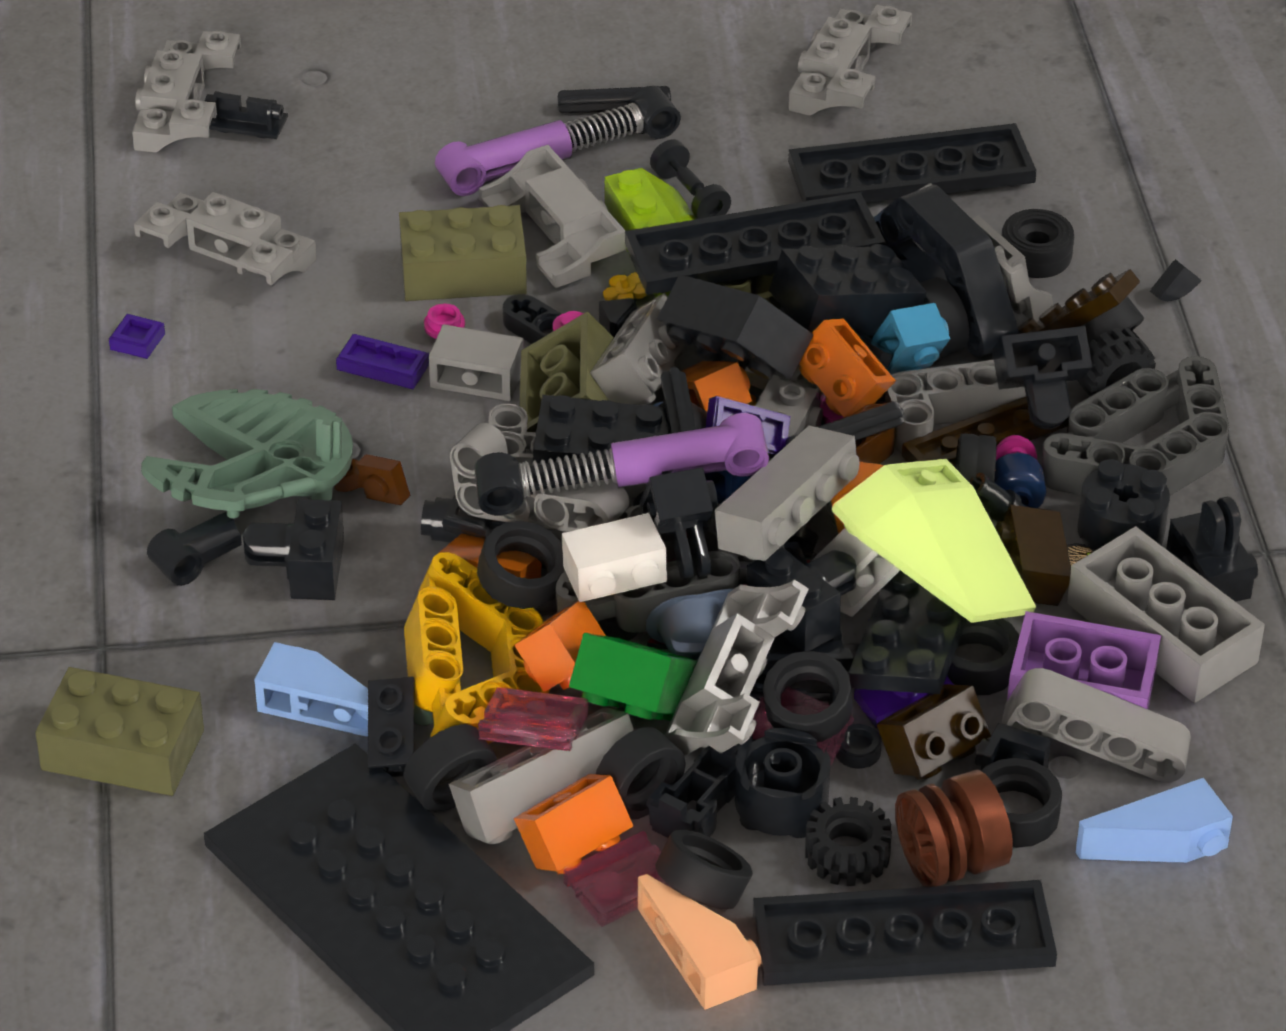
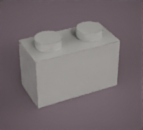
M443 324L429 354L430 388L511 401L521 375L523 338Z

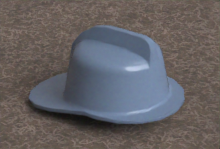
M733 589L679 596L667 600L651 611L646 620V631L652 639L665 643L671 653L697 660L702 653L727 594Z

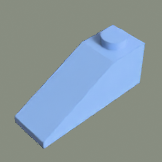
M274 642L254 679L257 712L368 737V688L316 651Z
M1201 778L1079 821L1075 853L1079 859L1187 863L1204 856H1213L1221 850L1228 848L1233 816L1206 780Z

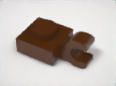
M365 454L359 461L352 459L346 475L334 486V489L339 492H349L358 488H364L367 499L400 506L411 496L400 461Z

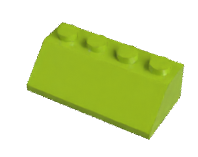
M643 168L604 176V203L608 212L625 231L696 219L677 189ZM671 291L665 292L667 297L669 296ZM655 293L653 295L657 298L663 293Z

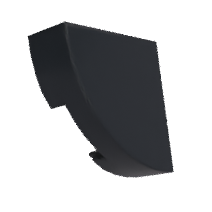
M1175 259L1154 284L1150 292L1162 301H1174L1187 295L1202 280Z

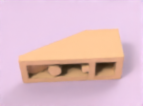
M648 874L638 877V910L704 1010L757 990L758 968L762 964L761 956L756 944L751 939L746 940L735 923Z

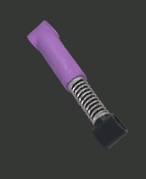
M646 86L634 94L630 104L618 107L617 109L613 108L611 111L606 110L605 113L600 112L598 115L593 114L592 117L587 116L586 118H580V120L575 119L573 122L568 121L567 124L557 120L470 146L459 141L451 142L439 150L435 158V166L456 195L468 196L477 192L484 182L504 176L519 163L526 152L549 145L563 160L570 158L572 151L575 152L577 148L582 150L583 146L588 148L589 144L594 146L595 143L601 144L602 141L606 143L608 139L613 141L614 137L619 139L620 136L625 137L626 134L647 133L651 138L663 139L676 131L680 124L681 116L677 108L659 87Z
M738 413L724 419L719 426L611 443L609 451L607 449L604 450L603 455L597 450L596 456H593L592 452L588 453V457L581 453L579 459L573 454L572 460H569V457L566 455L564 461L557 457L556 462L553 463V460L549 458L548 463L545 464V461L542 459L540 465H537V462L534 460L532 466H530L528 462L518 464V460L507 453H490L484 455L475 463L474 475L478 504L481 510L490 515L501 516L513 513L519 509L524 501V497H530L533 494L537 496L538 490L544 495L546 489L550 493H553L554 488L560 492L562 486L568 491L569 485H572L576 490L577 484H580L584 489L587 482L590 487L593 486L594 481L600 486L601 480H604L608 485L609 479L617 483L619 488L647 483L649 477L701 467L704 469V474L727 470L733 475L750 476L754 475L762 467L767 466L769 455L761 420L753 414Z

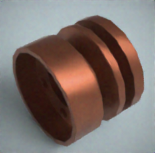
M978 769L944 780L941 789L931 783L919 788V791L912 789L897 796L895 821L899 840L913 874L923 886L937 887L946 884L947 880L950 882L964 878L966 870L976 875L1009 864L1013 845L1009 818L995 785L985 773Z

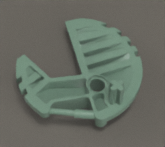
M238 389L219 390L190 396L173 405L172 412L173 417L206 446L227 460L210 466L146 456L141 463V472L154 487L163 493L170 490L171 497L177 500L188 501L192 499V505L226 510L229 518H237L240 516V511L260 507L278 499L291 496L311 495L312 500H331L332 487L346 475L350 468L353 456V442L349 429L342 421V418L336 416V413L321 405L316 408L313 407L312 401L305 398L295 400L292 399L291 394L279 392L272 395L268 394V390L251 389L244 393H238Z

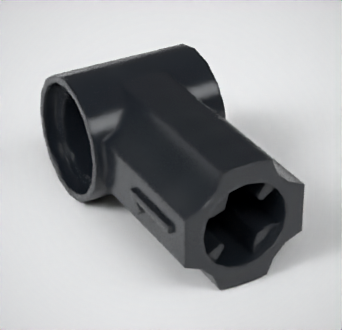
M224 512L182 533L169 528L162 530L150 541L147 547V555L174 584L183 586L191 583L200 575L205 563L241 546V533L238 531L234 519L229 518L227 512Z

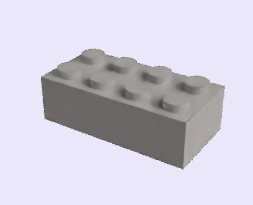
M1136 526L1071 566L1067 604L1091 623L1161 635L1156 674L1194 704L1258 663L1265 624Z

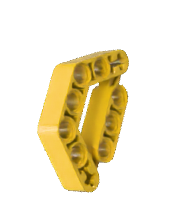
M441 552L433 557L405 622L404 637L408 677H414L415 705L423 710L433 712L434 727L430 734L431 737L449 727L468 724L476 727L489 744L534 724L550 691L549 689L543 692L538 682L533 681L529 677L524 667V660L514 646L542 624L543 619L534 608L520 609L510 607L493 599L481 586L477 575V568L460 556L449 552ZM460 631L491 652L493 678L461 690L460 678L463 674Z

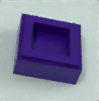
M126 314L109 337L110 350L148 359L165 335L164 323Z

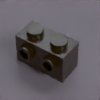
M1010 505L1003 521H999L995 529L1033 602L1058 606L1069 586L1071 564L1061 514L1058 511Z
M945 684L940 694H927L876 723L894 774L915 776L917 780L937 775L942 771L941 765L951 759H961L973 754L976 751L975 745L979 744L983 738L991 737L974 687L968 685Z

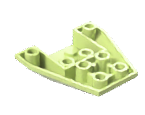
M947 459L884 465L833 505L831 511L844 523L845 529L850 534L856 536L860 541L971 623L1025 615V611L1034 612L1036 609V605L974 487Z

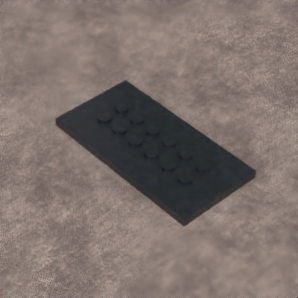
M356 743L204 832L205 846L394 1031H510L594 976V962L429 810L425 809L415 797L383 768L369 769L368 754Z

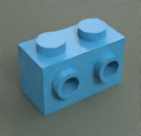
M936 303L891 310L872 340L894 354L887 369L892 375L902 371L930 368L934 361L939 358V354L950 340L946 320L941 317Z

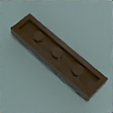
M1131 269L1116 277L1112 273H1108L1091 287L1092 291L1087 292L1085 288L1080 289L1067 299L1064 307H1061L1059 303L1054 304L1040 315L1039 321L1036 322L1032 317L1018 327V332L1022 334L1080 327L1119 305L1140 283V280Z
M1023 397L938 429L925 436L904 442L902 444V457L907 462L947 459L955 467L960 434L995 437L997 447L1004 438L1011 435H1019L1030 441L1067 427L1069 417L1057 428L1051 430L1040 429L1032 424L1029 417L1027 399Z

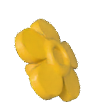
M637 272L631 273L628 277L626 275L611 277L609 279L610 287L603 291L606 301L627 298L640 299L647 296Z

